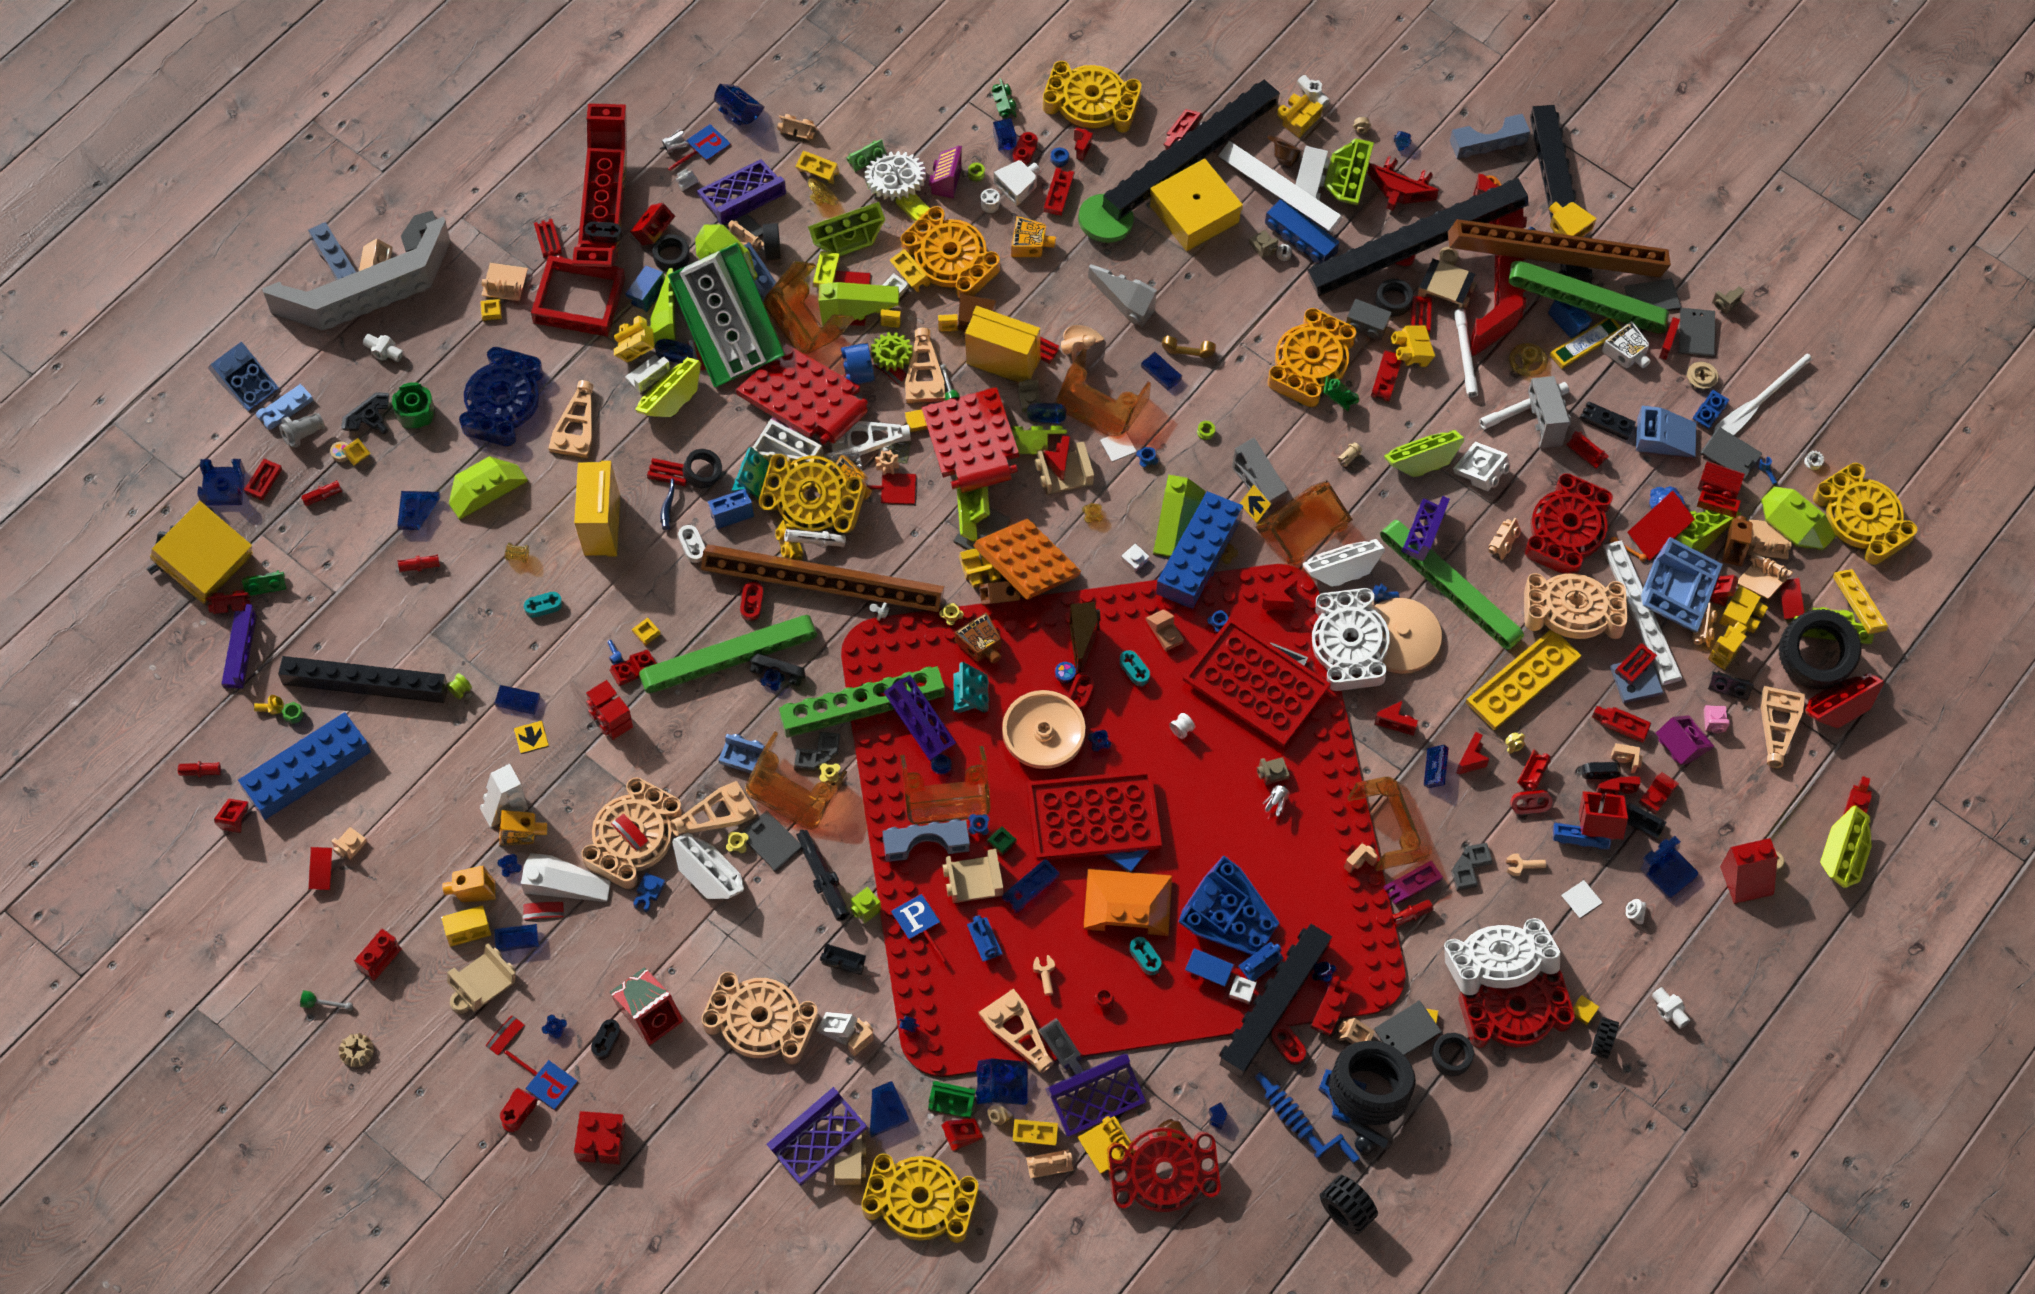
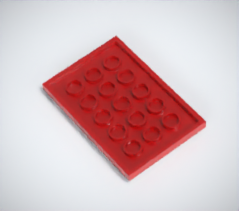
M1231 617L1183 677L1184 682L1283 748L1331 686L1330 682Z
M1151 770L1027 782L1037 861L1162 849Z

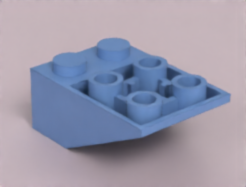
M242 341L208 367L217 381L247 411L279 389Z
M1641 406L1637 417L1636 451L1695 458L1696 422L1663 408Z

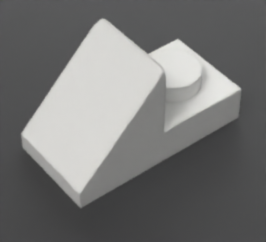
M826 1012L816 1031L846 1045L855 1030V1024L858 1019L852 1014Z

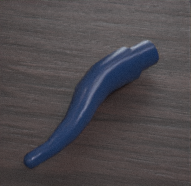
M673 478L671 479L669 493L660 512V522L662 523L663 530L670 529V510L675 490Z

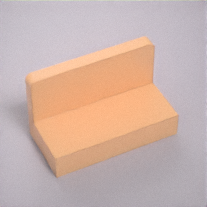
M375 239L365 245L359 271L391 259L393 247L379 239Z

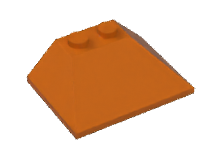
M1088 869L1084 929L1105 931V925L1147 928V934L1168 936L1172 876Z

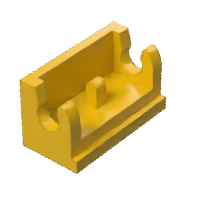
M804 150L795 166L798 171H805L828 180L831 184L834 183V175L838 176L840 172L837 163Z
M905 249L889 260L916 292L920 291V285L924 284L926 287L930 285L926 273Z
M483 905L442 916L445 934L450 947L491 936Z
M1014 1119L1012 1142L1056 1145L1058 1123Z

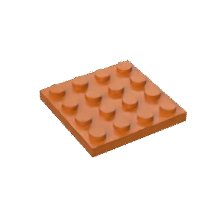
M1028 518L980 538L973 545L1027 600L1075 579L1081 573V570Z

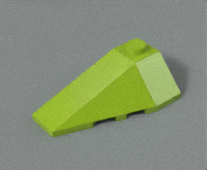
M1168 474L1153 550L1154 555L1171 557L1206 494L1204 489L1189 478Z

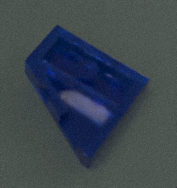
M401 491L398 530H419L440 500V492Z
M892 1081L872 1089L869 1132L871 1138L910 1122Z

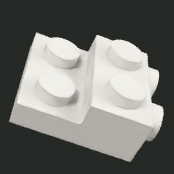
M1475 442L1455 465L1453 470L1454 474L1470 479L1473 486L1489 491L1491 487H1497L1500 476L1507 474L1511 465L1508 454Z

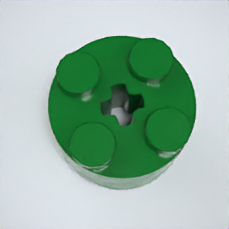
M410 382L400 386L399 390L392 396L394 412L402 427L420 428L432 423L435 407L429 389L419 383Z

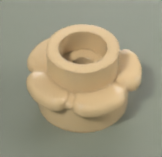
M1359 117L1354 120L1353 129L1358 133H1366L1371 127V123H1369V119L1366 117Z

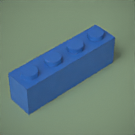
M1282 199L1266 213L1265 224L1267 227L1280 234L1284 240L1291 242L1299 251L1310 256L1314 262L1321 264L1338 253L1340 242Z

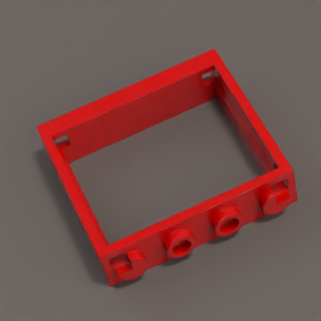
M549 255L531 310L533 323L608 337L625 282L624 269L618 266H573V259ZM553 270L614 280L603 319L542 308Z

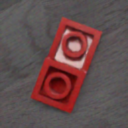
M1799 578L1787 579L1780 587L1785 620L1793 619L1795 616H1800L1804 613Z
M647 649L630 655L627 661L612 665L609 671L618 686H621L639 678V672L642 669L657 663Z
M1629 776L1610 779L1599 784L1596 793H1602V799H1605V794L1617 795L1619 791L1625 794L1636 793L1640 786V777Z
M311 847L308 889L330 890L332 848Z

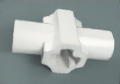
M1306 75L1298 79L1297 85L1305 92L1311 102L1314 104L1319 102L1323 105V108L1330 103V99L1322 92V83L1319 80H1310Z
M367 334L363 340V345L370 348L371 354L381 361L390 358L399 362L403 356L404 351L395 347V342L386 335H380L377 338Z
M1663 987L1652 994L1653 999L1658 1003L1656 1009L1663 1020L1667 1022L1672 1020L1679 1029L1690 1022V1019L1683 1012L1685 1011V1006L1679 996L1674 994L1669 996Z

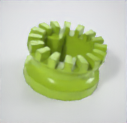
M972 163L968 167V177L975 182L983 180L985 167L981 163ZM975 169H978L979 171L978 174H974L972 172H974Z
M1202 421L1198 425L1197 435L1199 438L1209 440L1214 436L1215 426L1212 422ZM1203 428H1209V433L1202 432Z

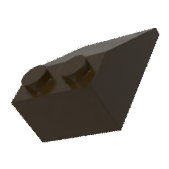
M1095 602L1070 605L1069 625L1076 675L1083 672L1096 639V631H1100V609H1096Z

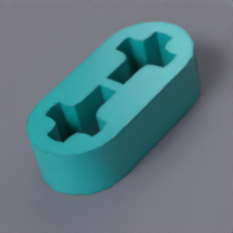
M548 592L530 597L524 602V611L531 618L557 612L562 607V599L557 592ZM554 599L556 604L552 605L550 600ZM531 605H535L536 610L532 611Z
M1124 651L1119 661L1121 668L1135 685H1146L1150 679L1149 669L1134 651ZM1125 658H1127V659H1129V660H1130V659H1133V660H1132V665H1131L1130 662H1126V663H1125ZM1137 671L1140 675L1144 674V679L1141 677L1137 678Z
M1134 938L1130 943L1131 955L1143 972L1148 975L1157 974L1161 968L1160 957L1145 938ZM1136 944L1139 946L1143 945L1144 954L1139 949L1135 950ZM1146 958H1148L1151 963L1156 962L1155 968H1153L1152 966L1147 967L1148 960Z

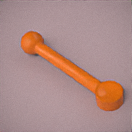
M1616 537L1610 538V543L1618 541ZM1625 546L1626 551L1637 556L1640 561L1645 562L1647 560L1645 554H1639Z

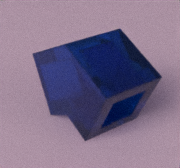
M1220 1102L1210 1107L1208 1113L1211 1116L1209 1124L1222 1129L1228 1113Z

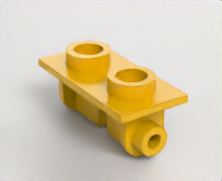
M782 520L775 532L776 539L780 543L781 555L784 558L802 560L804 554L800 543L785 542L784 539L786 529L795 530V527L789 523L785 524V521Z

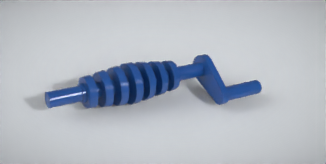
M1262 1072L1255 1076L1256 1080L1266 1090L1265 1098L1267 1100L1272 1098L1269 1102L1271 1107L1278 1105L1274 1112L1279 1114L1283 1111L1279 1116L1281 1122L1289 1118L1285 1125L1287 1127L1295 1125L1291 1131L1294 1134L1300 1131L1297 1137L1299 1139L1304 1138L1316 1151L1314 1154L1316 1159L1323 1156L1336 1144H1338L1353 1164L1360 1159L1342 1134H1339L1323 1146L1313 1135V1126H1306L1309 1122L1308 1118L1305 1117L1301 1120L1304 1115L1303 1110L1296 1112L1300 1107L1298 1103L1289 1106L1294 1100L1291 1097L1284 1100L1287 1093L1285 1091L1279 1093L1280 1086L1272 1085Z

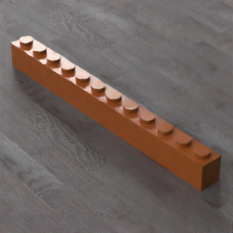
M1459 219L1455 221L1448 231L1449 248L1653 277H1661L1671 266L1669 249Z
M709 544L703 550L701 570L935 612H939L943 601L945 586Z

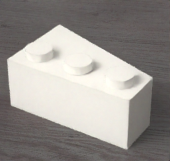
M1306 146L1296 186L1320 201L1321 193L1318 192L1320 186L1323 187L1326 176L1323 174L1324 170L1328 169L1330 158L1327 157L1328 151Z
M770 419L753 446L769 462L776 454L786 455L791 461L803 456L814 455L823 457L824 455L822 445ZM780 458L777 464L785 465L784 459ZM810 460L802 461L800 464L808 463Z
M508 764L492 772L486 786L488 792L483 796L485 802L480 805V810L490 828L500 824L501 810L519 812L528 810L521 783L511 765Z

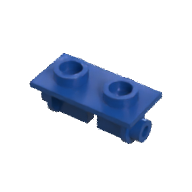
M975 916L973 918L974 922L967 924V927L982 961L984 962L1003 955L987 917Z
M1270 942L1238 967L1248 980L1255 981L1284 959L1280 953L1282 949L1278 944L1273 945Z

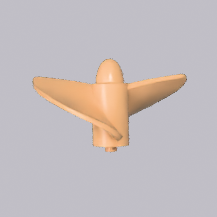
M1073 325L1065 330L1061 349L1065 355L1070 354L1074 365H1077V352L1090 349L1095 343L1102 342L1104 338L1092 328Z

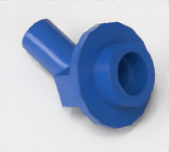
M1382 583L1380 586L1375 585L1372 590L1374 601L1380 603L1381 599L1399 598V593L1397 591L1386 592L1387 587Z

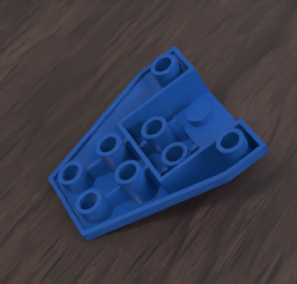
M1222 856L1203 878L1183 908L1179 923L1194 935L1250 955H1254L1265 946L1280 923L1242 869L1225 856Z

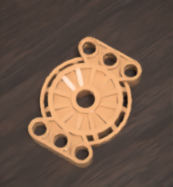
M1530 574L1524 590L1525 626L1529 630L1538 631L1546 625L1555 633L1574 639L1595 637L1603 631L1610 638H1621L1627 623L1626 588L1624 584L1618 581L1609 583L1605 588L1595 579L1580 574H1561L1548 581L1540 574Z
M638 777L632 778L627 782L628 795L613 799L598 812L592 827L593 844L585 846L581 852L583 863L587 869L625 889H632L637 885L638 877L636 871L652 867L665 856L672 841L670 821L682 816L681 802L677 797ZM635 788L641 789L639 792H632ZM651 798H659V800L656 802L650 801ZM670 807L677 808L675 811H668ZM622 814H625L648 839V842L638 850H635L611 825ZM597 829H598V830H599V835L596 837V832H597ZM667 829L669 830L668 837L665 836V831ZM590 855H596V856H597V857H596L595 859H593V860L587 859V857L590 856ZM609 864L615 865L612 869H605ZM626 874H632V875H633V876H632L631 878H629V879H624V878H623V876L626 875Z
M729 971L724 972L719 977L702 1015L704 1031L710 1035H715L721 1031L725 1041L734 1051L751 1058H768L782 1052L783 1060L791 1065L801 1060L818 1021V1010L815 1003L805 1001L799 1005L793 992L784 984L768 978H753L739 984L736 974ZM729 981L734 983V985L731 987L724 986V984ZM719 1000L726 1002L723 1006L715 1005ZM764 1010L767 1016L765 1021L756 1022L752 1019V1016L762 1014ZM806 1011H812L814 1013L810 1017H805L803 1015V1013ZM710 1019L717 1020V1023L714 1025L707 1024ZM797 1030L805 1031V1034L802 1036H797L794 1033ZM789 1049L797 1050L794 1055L786 1053Z

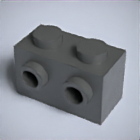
M1355 299L1347 316L1346 323L1352 325L1356 332L1365 334L1372 339L1382 340L1392 312Z

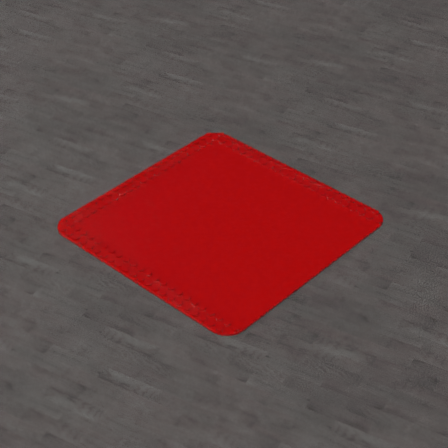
M1270 564L1214 572L1193 609L1157 595V580L1039 595L1028 600L1020 598L1018 601L958 606L959 611H962L964 615L962 619L956 620L954 625H948L947 621L939 616V612L928 610L886 616L885 619L881 618L880 621L877 620V617L857 624L850 630L841 648L845 687L856 688L867 682L875 683L887 677L894 678L906 672L914 673L921 671L925 667L933 668L938 666L945 687V696L929 700L928 702L956 742L953 746L944 750L932 760H929L896 710L851 721L877 896L881 902L880 915L900 1045L906 1059L912 1066L931 1076L949 1077L994 1070L1001 1064H1007L1011 1067L1030 1065V1062L992 1033L979 1016L981 1010L1012 989L1017 992L1026 1004L1037 1031L1057 1018L1081 1054L1080 1057L1232 1035L1236 1028L1241 1029L1244 1024L1241 1022L1247 1011H1253L1255 999L1259 994L1263 996L1266 991L1264 986L1270 977L1274 979L1277 975L1275 970L1279 963L1254 981L1256 986L1249 1004L1229 998L1236 975L1248 979L1238 966L1252 955L1196 936L1179 923L1183 908L1203 878L1222 856L1227 857L1242 869L1280 922L1265 946L1270 942L1273 945L1278 944L1282 949L1280 953L1284 957L1281 961L1285 962L1289 956L1286 954L1292 944L1297 945L1299 933L1303 928L1307 929L1311 923L1333 936L1329 947L1277 1025L1295 1026L1312 1023L1334 974L1345 982L1351 981L1354 983L1338 1019L1375 1014L1395 1003L1405 984V967L1394 919L1391 917L1392 910L1388 892L1383 888L1386 883L1342 690L1333 691L1329 688L1283 748L1183 681L1184 675L1217 635L1215 628L1208 624L1207 620L1219 610L1224 611L1228 618L1231 617L1267 642L1308 657L1305 667L1327 680L1328 670L1318 661L1312 647V632L1319 618L1316 614V598L1320 594L1315 582L1308 574L1299 568L1286 564ZM1293 574L1298 579L1297 590L1290 597L1295 602L1293 611L1264 610L1262 608L1263 598ZM1095 602L1096 609H1100L1101 621H1099L1100 631H1096V639L1083 672L1091 673L1095 678V687L1086 707L1080 710L1085 721L1083 745L1073 759L1059 767L1039 769L1027 766L1014 758L1004 743L1002 733L1004 716L1015 700L1030 692L1047 690L1063 694L1067 697L1073 681L1070 683L1059 682L1055 676V669L1062 662H1069L1075 667L1069 625L1070 605ZM1163 609L1174 615V625L1184 639L1183 644L1168 651L1164 650L1146 621L1147 617ZM986 612L1001 638V647L997 650L1001 658L994 664L987 657L979 662L975 661L955 642V632ZM1315 640L1316 645H1317V647H1318V646H1319V642H1318L1317 640ZM1124 651H1134L1149 669L1150 679L1146 685H1135L1121 668L1119 661ZM1125 658V663H1126V662H1130L1131 665H1132V660H1133V659H1130V660H1129V659ZM965 662L988 675V712L984 713L976 708L962 713L954 711V673L959 672V663ZM1137 671V678L1141 677L1144 679V674L1140 675ZM1335 676L1332 677V679L1339 680V677ZM918 683L917 686L922 687L925 686V684ZM1082 683L1081 685H1082V686H1087L1088 684H1087V683ZM879 693V694H877V696H878V697H884L885 694H884V693ZM860 698L857 701L864 702L866 699ZM1074 700V703H1080V700ZM918 703V707L923 709L921 703ZM1181 713L1188 715L1196 726L1193 731L1187 732V736L1184 739L1177 737L1169 726L1172 721L1178 719ZM928 718L929 723L934 726L933 721ZM940 735V739L944 743V745L947 744L944 737ZM1283 757L1290 775L1289 779L1265 785L1264 780L1260 779L1257 773L1260 759L1265 758V761L1268 762ZM1151 770L1162 849L1149 850L1132 873L1172 876L1168 936L1147 934V928L1105 925V931L1084 929L1088 869L1127 871L1104 855L1037 861L1027 782ZM1285 785L1290 795L1285 800L1283 813L1281 812L1277 817L1278 803L1273 805L1269 811H1265V808L1270 799L1265 804L1263 803L1271 796L1275 786L1283 787ZM971 814L976 816L985 814L989 817L987 826L989 832L986 835L981 833L972 835L968 832L969 852L948 854L946 849L940 844L925 841L915 845L909 852L906 860L886 862L883 831L888 828L897 827L901 829L907 828L910 825L924 826L932 822L948 823L951 820L959 819L961 821L966 820L968 830L970 827L968 818ZM1002 826L1017 839V843L1003 856L997 852L1003 884V896L953 903L952 896L948 897L946 884H949V879L944 877L943 873L946 857L950 856L951 862L987 857L988 850L994 849L987 843V840ZM1362 843L1376 851L1378 859L1374 866L1365 861L1358 870L1354 868L1351 873L1344 869L1346 860ZM922 894L940 921L939 924L931 927L927 932L946 959V963L941 961L923 932L909 940L891 911ZM978 915L981 918L987 917L1003 954L984 962L967 927V924L974 922L973 918ZM1134 938H1145L1160 957L1161 968L1157 974L1148 975L1143 972L1131 955L1130 943ZM1136 944L1135 950L1139 949L1144 954L1143 945L1139 946ZM1194 948L1234 965L1226 987L1185 971ZM1047 955L1055 963V969L1050 972L1053 994L1050 996H1045L1041 974L1034 973L1033 964L1036 957L1039 958V964L1042 967L1047 966ZM1146 958L1148 960L1147 967L1152 966L1153 968H1155L1156 962L1151 963L1149 959ZM1336 987L1335 992L1342 995L1344 990ZM1102 988L1109 989L1115 997L1112 1006L1107 1009L1097 1007L1093 999L1095 992ZM1017 1015L1003 1023V1027L1013 1035L1018 1034L1024 1029L1022 1020ZM1038 1031L1047 1054L1053 1061H1057V1058ZM1029 1034L1018 1041L1027 1051L1036 1047L1034 1040Z

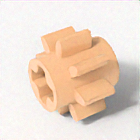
M891 450L881 451L880 457H875V463H877L876 470H881L883 475L886 473L894 474V469L899 468L898 454L894 455Z

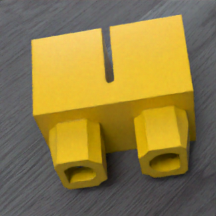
M1294 93L1288 100V104L1292 107L1289 109L1285 105H1281L1278 108L1277 116L1283 120L1282 126L1300 138L1321 117L1323 105L1319 102L1314 104L1306 94L1300 97Z
M641 316L634 318V325L632 326L630 324L619 326L620 332L614 335L615 340L618 342V347L614 348V356L627 363L655 348L653 329L647 326V320Z
M1425 325L1405 326L1402 331H1395L1392 334V344H1400V347L1396 350L1397 360H1404L1406 366L1419 363L1420 367H1427L1435 357Z
M976 548L960 552L959 560L965 579H969L972 588L983 584L981 576L984 575L989 576L990 583L1001 581V573Z
M1739 585L1719 623L1724 626L1729 624L1734 627L1737 622H1740L1748 628L1747 631L1755 633L1760 621L1752 618L1751 615L1754 614L1763 618L1768 607L1759 602L1761 596Z
M1737 622L1734 627L1729 625L1724 637L1720 636L1716 641L1708 660L1726 670L1738 654L1746 638L1744 634L1748 628L1740 622Z

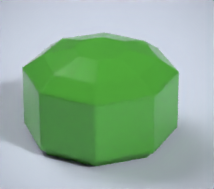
M295 702L286 704L282 710L285 721L291 724L300 722L304 716L301 705Z

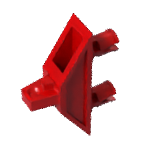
M1391 156L1387 157L1383 167L1369 162L1367 174L1385 197L1389 199L1386 209L1393 211L1398 202L1409 204L1437 200L1439 189L1428 185L1433 177L1431 172L1424 178L1426 170H1423L1418 181L1393 172L1398 164L1396 158L1389 164Z

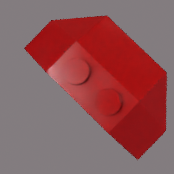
M1872 673L1845 679L1839 684L1829 687L1810 698L1805 712L1818 722L1840 728L1872 708L1884 685V681Z

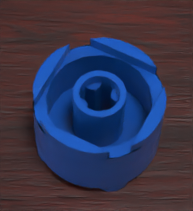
M868 343L841 347L847 379L855 384L875 381Z

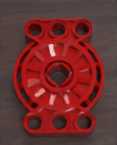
M1562 474L1558 479L1555 491L1540 499L1534 508L1531 517V532L1533 536L1528 540L1525 549L1526 557L1562 574H1578L1583 559L1596 552L1604 541L1607 532L1605 513L1608 512L1613 500L1611 492L1574 475ZM1569 520H1572V525L1574 527L1566 526L1564 523H1568Z
M1561 970L1555 974L1543 973L1542 977L1537 974L1534 979L1517 987L1493 988L1481 985L1479 991L1473 995L1474 998H1467L1462 992H1460L1458 997L1470 1042L1477 1048L1485 1047L1490 1037L1505 1046L1516 1048L1528 1047L1544 1039L1552 1027L1560 1032L1567 1031L1575 1018ZM1547 977H1553L1556 982H1550ZM1553 996L1561 998L1562 1002H1556ZM1514 1000V1003L1525 1007L1524 1010L1514 1011L1510 1007L1511 1001ZM1475 1012L1480 1018H1473L1470 1013ZM1559 1016L1566 1017L1568 1022L1561 1021ZM1481 1032L1486 1038H1479L1476 1033Z
M1157 1127L1138 1135L1129 1144L1128 1148L1119 1142L1111 1143L1107 1148L1112 1200L1120 1208L1129 1207L1133 1200H1135L1138 1204L1149 1210L1172 1212L1190 1204L1200 1191L1208 1197H1214L1221 1190L1216 1142L1214 1137L1207 1132L1197 1133L1192 1140L1191 1137L1179 1130L1169 1127ZM1156 1132H1166L1165 1135L1153 1136L1152 1134ZM1172 1132H1173V1133H1176V1134H1180L1181 1136H1183V1137H1185V1138H1183L1182 1140H1180V1139H1178V1138L1172 1136ZM1146 1136L1148 1137L1147 1139L1143 1140L1138 1146L1136 1145L1142 1138ZM1207 1136L1210 1143L1206 1148H1201L1199 1140ZM1116 1147H1120L1123 1150L1122 1157L1118 1159L1112 1157V1151ZM1211 1159L1212 1167L1204 1170L1202 1168L1203 1160ZM1162 1162H1168L1172 1166V1170L1166 1178H1161L1156 1173L1157 1166ZM1119 1169H1123L1126 1173L1125 1178L1121 1181L1115 1180L1114 1177L1115 1172ZM1210 1180L1214 1181V1190L1206 1192L1204 1189L1205 1183ZM1122 1191L1127 1192V1201L1119 1203L1117 1195ZM1189 1194H1191V1196L1187 1200L1180 1203L1181 1200L1185 1199ZM1146 1199L1151 1203H1155V1207L1147 1205L1143 1201ZM1162 1205H1175L1168 1208H1161Z

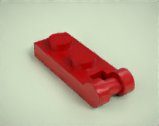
M1056 167L1043 212L1062 216L1074 179V171L1069 170L1066 172Z
M1384 350L1371 397L1376 398L1378 396L1384 398L1385 401H1390L1402 360H1397L1396 353Z
M1334 974L1311 1024V1029L1329 1037L1331 1036L1352 990L1353 982H1345ZM1336 987L1344 990L1342 995L1335 992Z

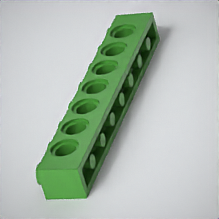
M938 666L933 668L925 667L921 671L914 673L906 672L894 678L887 677L875 683L867 682L856 688L848 687L837 693L829 692L818 698H806L802 702L795 704L787 703L779 707V715L785 736L788 738L895 710L886 695L878 697L877 694L884 693L894 683L908 675H911L916 684H925V686L919 687L927 701L944 697L945 687ZM904 683L906 689L911 692V689L908 686V684ZM860 698L866 699L864 702H858L857 700ZM841 703L846 704L845 707H838L837 705ZM826 709V711L823 713H820L817 710ZM799 714L806 715L804 718L797 717Z

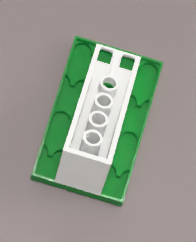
M738 242L668 274L670 283L714 388L785 355Z

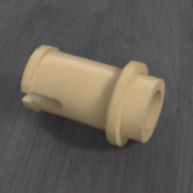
M1355 442L1349 444L1348 449L1337 458L1338 462L1341 463L1346 458L1342 466L1347 467L1356 456L1359 457L1361 455L1362 448Z

